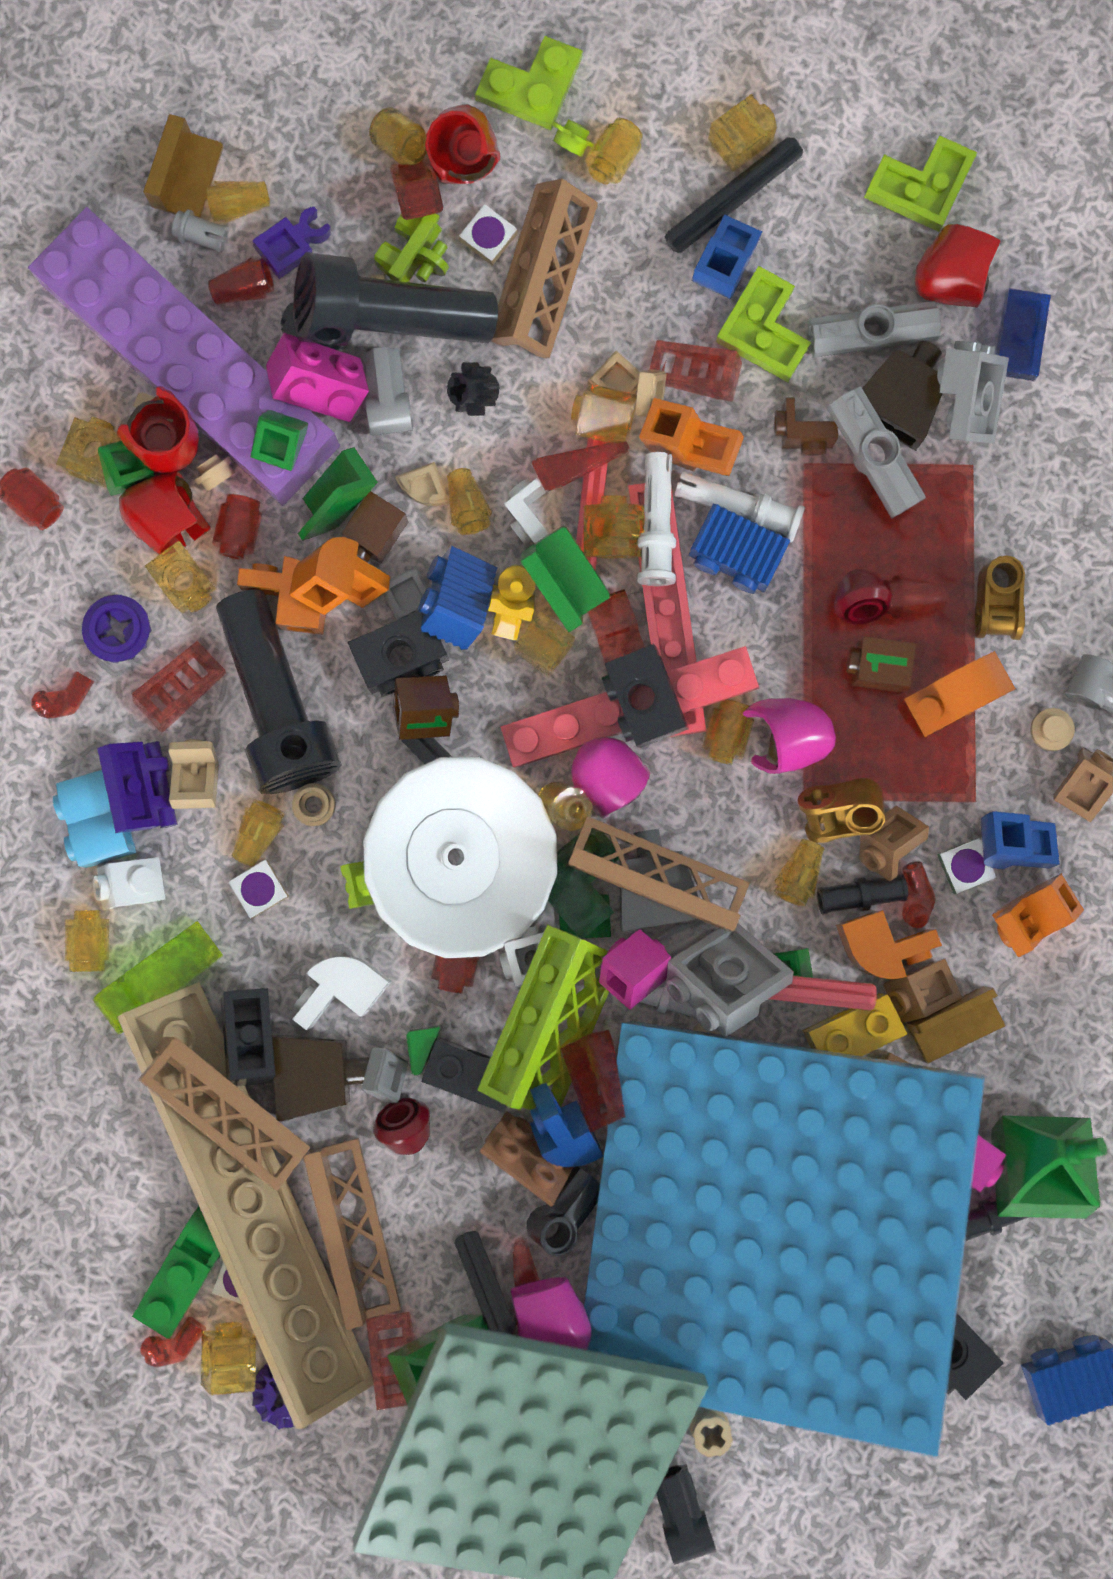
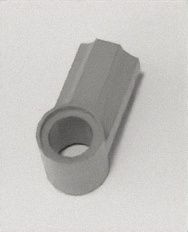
M385 346L372 348V350L363 353L365 376L369 389V397L365 399L366 412L371 436L413 431L408 392L405 393L399 349Z
M1083 654L1065 695L1071 700L1075 696L1086 701V707L1092 709L1103 708L1113 713V663L1095 655Z

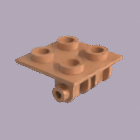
M506 1111L497 1126L493 1128L485 1139V1144L481 1148L480 1153L552 1207L573 1167H561L546 1161L541 1155L530 1123Z

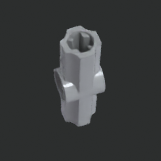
M935 301L895 307L873 304L860 312L810 318L808 320V341L811 342L809 349L813 358L859 351L866 354H875L888 347L920 343V341H937L940 338L941 325L939 307L936 306ZM868 323L878 325L882 329L883 335L873 336L869 334L864 325Z
M861 386L845 393L826 407L853 452L855 467L868 477L891 518L926 498L900 454L898 438L893 432L885 428ZM868 444H877L883 449L885 454L883 462L875 461L869 456Z

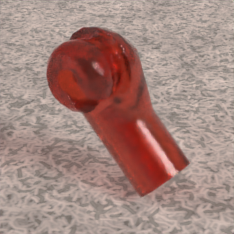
M915 861L906 864L902 868L909 887L908 900L904 901L902 907V916L909 926L922 928L929 922L936 898L923 863Z

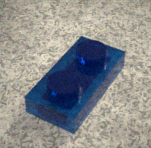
M1009 288L1006 292L996 355L1009 358L1006 377L1035 381L1039 377L1051 295Z

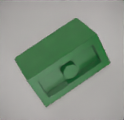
M355 447L341 451L302 498L313 514L298 532L302 541L339 527L378 483Z
M566 526L559 527L522 551L521 563L568 633L583 624V615L609 599V590Z

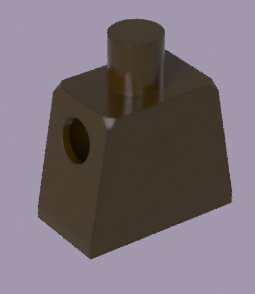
M920 341L912 356L896 349L862 388L885 428L893 432L899 442L917 451L928 434L943 394L940 393L941 384L938 382V371L934 370L942 355V351L928 341Z
M276 1035L272 1037L275 1077L273 1079L276 1119L279 1122L347 1105L351 1101L350 1085L363 1084L370 1057L348 1059L346 1040L292 1035Z

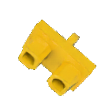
M512 565L501 572L498 578V585H493L488 611L495 612L491 634L511 640H517L522 619L531 621L534 612L535 595L533 592L535 590V582L522 565Z

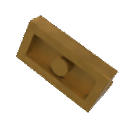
M169 114L143 191L151 207L172 214H176L178 211L186 212L189 209L194 212V216L201 217L223 150L222 143L193 134L185 118Z
M983 986L925 1018L906 1023L925 1063L929 1064L1005 1027V1023L993 1001V998L998 996L994 988Z

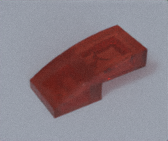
M625 589L611 593L609 599L587 612L604 663L645 647Z

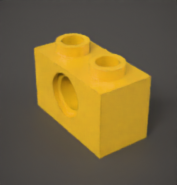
M883 993L877 994L876 1005L872 1010L847 1008L802 1030L812 1049L864 1056L907 1035L888 994Z

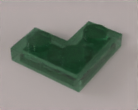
M591 829L583 850L601 858L615 853L609 838L604 833ZM579 833L557 851V876L548 902L580 939H583L611 916L614 911L590 884L596 877L567 866L580 835ZM616 857V858L611 859V860H609V861L615 863V862H616L617 860H619V859H618V857Z

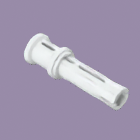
M652 452L645 455L644 532L638 538V547L642 549L641 572L637 574V582L646 586H668L676 582V575L672 573V549L676 547V538L671 533L670 525L672 455H667L665 452Z
M686 471L682 472L681 481L678 482L674 497H680L709 508L712 507L713 503L718 504L720 507L726 508L736 515H741L743 518L749 519L751 522L757 523L767 530H772L774 533L786 536L790 543H793L805 510L804 506L799 505L797 508H793L773 501L771 495L766 493L765 495L760 494L758 498L689 474Z

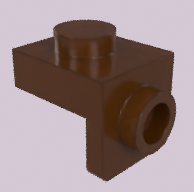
M786 397L781 410H776L774 415L775 436H782V449H801L803 455L809 456L822 455L827 452V449H832L838 439V427L834 421H795V397Z

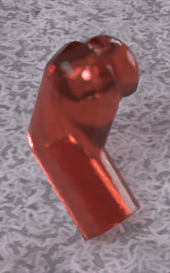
M75 671L64 690L38 691L31 699V706L40 717L47 719L73 715L79 709L95 681Z
M188 1317L174 1338L162 1340L158 1336L151 1335L144 1339L140 1346V1353L145 1357V1363L155 1368L182 1362L199 1341L206 1327L193 1317Z

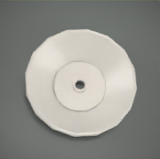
M440 757L405 773L378 801L363 840L364 881L380 917L409 945L443 958L482 957L504 947V943L518 940L544 911L557 876V838L542 799L514 771L480 757ZM451 849H456L460 857L459 861L454 865L448 861V853Z

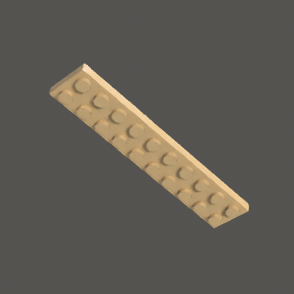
M200 982L127 1011L117 1017L142 1074L158 1055L154 1050L165 1037H177L226 1078L223 1035ZM168 1062L165 1063L153 1078L167 1090L184 1088L183 1074ZM237 1086L242 1092L249 1096L245 1086ZM149 1090L296 1429H304L375 1385V1382L352 1329L346 1330L339 1299L289 1185L285 1181L278 1191L273 1190ZM204 1091L192 1092L195 1113L201 1118L218 1115L217 1102ZM185 1093L174 1095L185 1104ZM238 1119L227 1120L228 1139L235 1145L252 1143L251 1130ZM219 1121L209 1122L211 1126L219 1131ZM271 1146L261 1147L262 1167L274 1176L280 1169L275 1153ZM252 1149L242 1150L253 1159Z

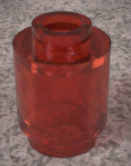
M25 467L19 470L14 468L8 471L0 480V500L29 526H36L39 530H45L52 526L63 513L64 506L59 502V495L29 468Z
M227 494L225 503L220 504L212 544L219 548V555L235 560H244L245 554H254L262 519V513L259 511L260 502L258 500L238 494Z
M435 955L431 979L439 981L437 989L463 994L464 986L473 987L479 957L443 958Z

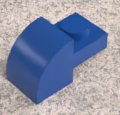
M724 214L714 236H711L694 270L692 282L731 299L759 243L762 231Z
M992 811L980 819L983 858L986 866L1003 870L1011 866L1050 869L1060 865L1055 823L1030 821V815L996 811Z
M546 1082L530 1090L536 1108L530 1110L533 1118L530 1126L541 1155L546 1161L561 1167H576L589 1164L604 1157L593 1128L577 1100L561 1108Z

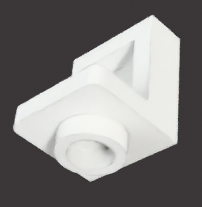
M536 478L531 483L526 479L517 484L508 493L510 499L504 503L516 519L510 526L525 546L531 541L535 544L549 535L528 507L547 491L539 478Z
M159 857L108 863L97 868V875L93 878V890L96 900L101 901L102 909L109 910L122 906L165 900Z

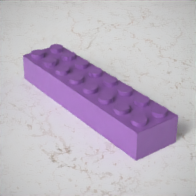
M88 207L28 266V269L46 290L154 389L157 386H162L170 390L188 409L196 427L227 456H230L243 471L282 506L291 499L340 447L335 433L309 409L273 399L267 371ZM267 410H273L308 423L307 433L292 471L250 457L259 416Z

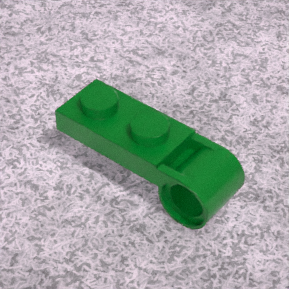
M199 1206L188 1220L132 1315L133 1318L168 1340L176 1331L221 1256Z

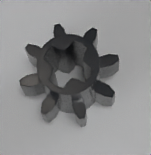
M463 362L461 364L462 373H451L447 384V394L449 400L456 405V412H467L468 416H485V406L496 405L500 388L497 378L491 374L492 368L490 366H480L478 362Z

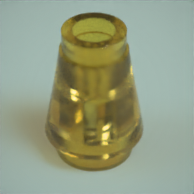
M214 181L215 186L205 187L213 222L223 220L224 224H227L270 206L265 181Z
M460 468L450 472L447 475L451 524L457 527L458 533L462 535H472L487 529L491 524L489 517L492 515V511L475 478L472 476L471 470Z
M254 799L251 806L244 809L231 856L245 865L254 867L257 860L261 858L284 827L281 822L285 814L266 802Z
M801 839L799 845L774 880L777 885L774 894L791 904L806 906L808 899H812L815 896L822 855L825 851L824 847L811 840Z

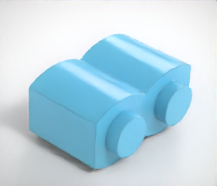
M102 770L56 783L58 795L53 796V806L60 820L65 819L69 836L64 837V845L71 861H77L80 867L89 868L136 853L131 832L115 833Z

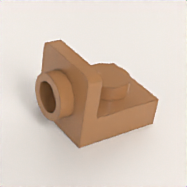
M1082 747L1077 754L1078 762L1053 796L1056 802L1087 821L1092 822L1113 794V758L1101 750L1096 749L1092 753Z
M896 805L885 813V823L880 830L870 835H861L859 860L870 871L878 873L888 881H892L897 877L899 860L928 839L929 826Z
M945 958L907 974L905 978L893 979L883 984L886 994H888L902 1023L925 1018L962 999V995Z

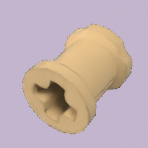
M703 1407L696 1411L690 1423L695 1447L701 1454L707 1457L724 1455L730 1449L733 1442L727 1416L724 1412ZM717 1425L720 1434L717 1437L709 1434L705 1438L703 1428L707 1426L713 1429Z

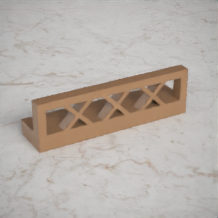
M563 178L537 183L498 303L497 327L491 340L493 343L501 346L518 344L541 358H550L598 205L597 201ZM570 200L582 208L578 222L574 226H571L567 213ZM563 238L568 254L565 263L559 265L555 247L557 241ZM551 277L556 293L553 302L547 304L542 289L545 280ZM538 316L543 328L540 343L528 336L532 321Z
M588 816L567 866L728 932H734L741 916L738 912L750 884L740 878ZM591 829L609 835L615 853L601 858L584 851L583 849ZM617 839L624 841L628 844H631L632 846H629L621 850L617 842ZM637 848L646 850L650 853L656 869L645 874L630 870L623 854ZM657 855L672 861V863L661 866ZM618 857L621 865L613 863L609 860ZM679 864L690 869L697 886L685 891L669 885L664 871ZM698 872L714 879L702 883ZM655 874H659V877L662 882L652 879L650 877ZM719 881L736 887L737 889L729 909L711 903L705 887ZM699 890L702 899L691 895V893Z
M165 1037L154 1050L158 1055L139 1077L138 1081L269 1187L278 1191L310 1147L177 1037ZM168 1062L183 1074L184 1088L167 1090L153 1078L165 1063ZM204 1091L217 1102L218 1115L201 1118L195 1113L192 1092ZM185 1093V1104L174 1095ZM238 1119L251 1130L252 1143L240 1145L232 1143L228 1139L227 1120ZM219 1121V1131L211 1126L209 1122ZM271 1146L286 1158V1161L274 1176L262 1167L261 1147ZM252 1149L253 1159L242 1150Z
M359 1138L308 1151L303 1158L346 1330L364 1326L369 1318L401 1310ZM352 1150L356 1168L348 1182L331 1172L328 1156ZM357 1175L361 1190L352 1185ZM334 1182L344 1187L339 1197L337 1196ZM348 1190L365 1201L367 1211L359 1224L342 1216L340 1204ZM368 1217L372 1233L363 1228ZM345 1225L355 1230L350 1240H348ZM359 1233L375 1242L377 1255L370 1267L355 1260L352 1256L350 1247ZM378 1261H380L383 1276L373 1270ZM356 1268L366 1273L360 1284ZM369 1276L386 1285L390 1302L365 1308L361 1290Z

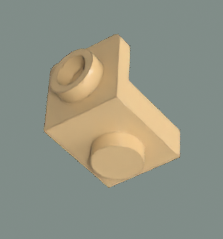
M198 739L169 743L168 752L173 763L169 795L172 809L215 808L219 762L213 743Z

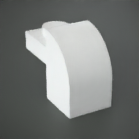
M341 956L323 960L306 973L320 985L317 989L310 985L299 997L294 1005L299 1012L293 1020L305 1030L311 1029L335 998L339 999L360 1017H363L392 981L371 964L356 957Z

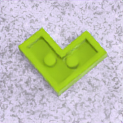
M544 36L529 72L490 57L476 90L475 100L552 130V124L558 117L582 60L583 50Z
M939 135L923 171L884 154L864 198L940 232L978 152Z
M758 266L716 338V343L789 383L811 344L807 339L776 323L792 295L795 285Z

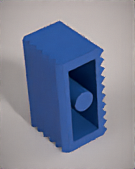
M713 503L688 556L694 558V566L705 573L717 575L718 571L733 577L732 584L740 590L750 594H755L756 590L764 593L790 540Z
M452 545L443 557L437 555L433 559L426 576L427 579L432 581L431 588L428 587L418 606V611L424 613L420 627L421 631L428 632L430 636L436 635L437 639H444L445 643L459 646L461 650H467L484 628L498 567Z
M1097 1335L1083 1336L1072 1342L1074 1348L1058 1353L1053 1348L1043 1349L1031 1355L1032 1361L1021 1364L1037 1416L1046 1425L1061 1423L1063 1420H1070L1072 1417H1079L1081 1414L1095 1412L1097 1409H1104L1106 1406H1113V1345L1106 1339H1099Z

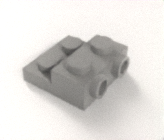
M955 341L954 349L947 348L946 356L939 364L938 382L941 384L940 393L956 395L955 404L950 406L947 415V427L950 430L949 439L995 443L1009 360L1008 357L995 355V346Z
M738 923L734 932H728L719 928L668 960L666 987L669 995L676 1003L683 1004L687 1002L696 1010L697 1020L705 1030L712 1032L716 1029L726 1038L756 1018L759 1014L760 1004L790 985L794 972Z

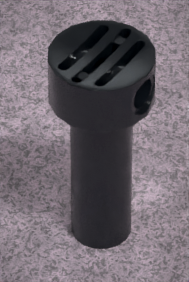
M305 252L300 260L294 285L293 320L298 340L310 343L346 346L351 340L354 329L489 343L497 327L498 303L493 292L358 276L357 265L353 258Z
M258 589L246 590L222 599L217 604L216 610L259 736L248 744L245 749L258 791L261 794L284 793L300 789L304 785L316 783L329 777L342 766L329 726L325 721H308L265 592ZM298 756L300 757V759L291 760L287 759V757Z

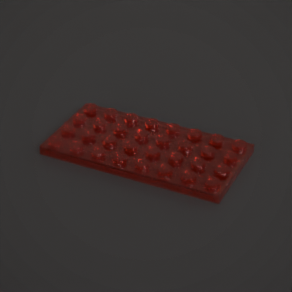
M804 463L803 701L815 704L827 714L832 721L836 740L835 748L824 759L803 768V791L816 785L826 786L858 778H868L880 785L883 802H976L975 711L924 737L904 700L942 677L975 661L974 466L907 464L926 498L891 518L868 477L861 473L854 463ZM855 569H866L876 573L893 595V602L887 613L878 620L867 624H849L840 619L834 611L838 583L848 572ZM864 636L916 643L911 687L904 692H894L851 686L852 674L846 673L847 656L850 647L856 648V643Z

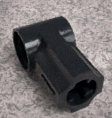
M579 1166L574 1167L553 1206L551 1207L548 1204L540 1206L530 1214L526 1228L531 1239L552 1256H562L569 1253L577 1242V1230L598 1203L600 1182ZM558 1222L556 1233L552 1237L545 1238L547 1229L552 1224Z
M687 1464L669 1467L656 1492V1496L665 1522L662 1526L673 1564L676 1565L717 1551L705 1511L700 1509L696 1489Z

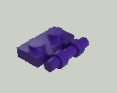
M159 741L143 744V742L114 743L97 748L115 833L148 830L158 826L160 828H168L178 825L175 810L172 809L169 801L170 787L166 771L170 770L168 758L162 755Z

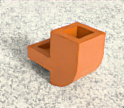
M654 398L639 438L649 451L665 452L667 455L671 454L672 464L695 472L696 468L730 476L744 436L739 430L701 421L693 407Z
M334 537L327 540L296 565L289 595L323 615H326L346 599L364 608L389 590L391 576L357 557L358 542L346 537Z
M284 556L282 573L277 572L278 568L276 566L261 563L252 564V569L239 568L237 586L242 591L258 589L264 591L266 595L279 596L275 624L281 630L324 634L326 615L319 613L289 595L293 572L296 565L300 562L299 560Z
M993 651L942 677L904 700L924 737L1016 688L996 652Z
M1061 873L994 912L992 916L998 924L997 931L1003 943L1007 947L1013 948L1016 955L1020 957L1033 951L1044 937L1074 923L1084 909Z
M883 910L874 911L836 925L844 950L850 961L862 972L877 978H905L907 975L901 960L906 959L908 965L925 961L933 957L931 949L942 946L936 929H927L894 941Z

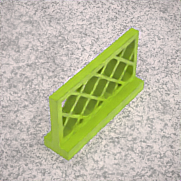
M550 925L546 926L477 1089L479 1092L511 1108L532 1110L536 1108L530 1090L545 1082L548 1087L553 1083L551 1092L560 1107L562 1106L609 994V991L599 983L600 975L596 978L595 968L602 964V958L607 955L608 950ZM583 978L584 988L576 994L575 984ZM586 1003L587 1006L583 1016L579 1018L578 1009ZM567 1019L568 1028L559 1034L558 1025ZM570 1043L566 1056L562 1058L561 1049ZM550 1060L551 1068L541 1076L540 1066Z

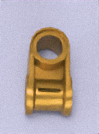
M1008 555L999 556L983 566L978 574L977 603L974 611L975 638H984L986 634L1010 635L1012 640H1020L1022 638L1025 627V570L1021 562L1015 557ZM994 568H1001L1008 574L1009 583L1007 588L999 587L993 581L992 572Z
M858 778L826 786L816 785L802 791L798 796L799 808L805 813L807 819L805 832L807 838L812 842L826 843L845 837L870 835L880 830L885 823L882 789L872 779ZM817 798L821 799V804L819 805L817 803ZM824 823L825 830L821 829L820 824Z

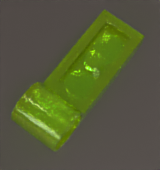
M196 921L101 990L92 1001L116 1033L120 1035L124 1031L117 1018L119 1015L178 991L220 960L223 954L200 923Z

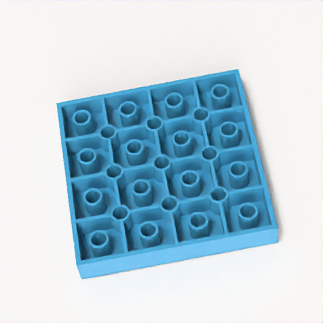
M623 1022L621 1024L584 1303L587 1317L591 1323V1338L587 1351L703 1373L709 1387L699 1407L938 1458L943 1430L985 1075L727 1036L725 1038L721 1034L644 1022Z

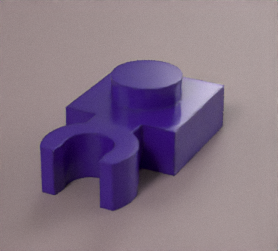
M314 206L305 209L301 213L299 223L293 226L288 218L285 217L252 240L254 249L278 279L298 267L305 252L312 253V249L308 244L323 243L331 235V227L328 223L320 229H313L309 226L312 221L318 218L317 209Z

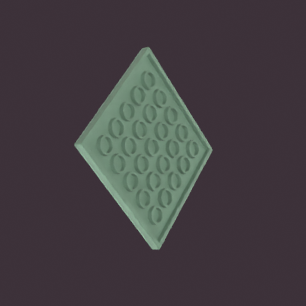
M444 1322L353 1535V1552L521 1579H614L709 1387L706 1377L703 1373Z

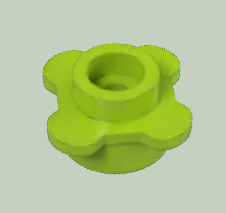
M570 119L567 120L565 125L559 124L556 121L553 122L552 125L558 129L553 141L580 157L583 156L587 146L595 149L596 144L587 139L590 131Z

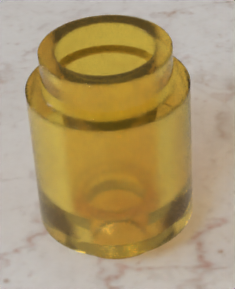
M393 107L384 108L375 115L369 128V137L374 146L400 164L414 165L423 160L427 151L425 147L426 133L422 126Z
M616 118L613 123L607 124L585 158L589 174L592 178L605 185L610 182L613 184L620 183L641 150L640 142L643 139L641 130L625 118Z
M726 699L720 701L718 708H713L702 745L703 749L709 751V759L727 765H733L734 759L743 760L755 721L753 718L743 715V712L750 707L749 705Z
M556 781L545 785L537 794L542 799L552 825L568 831L578 830L583 827L587 816L591 817L592 802L585 791L580 788Z
M101 910L74 911V919H65V961H69V972L105 971V960H109V919H101Z

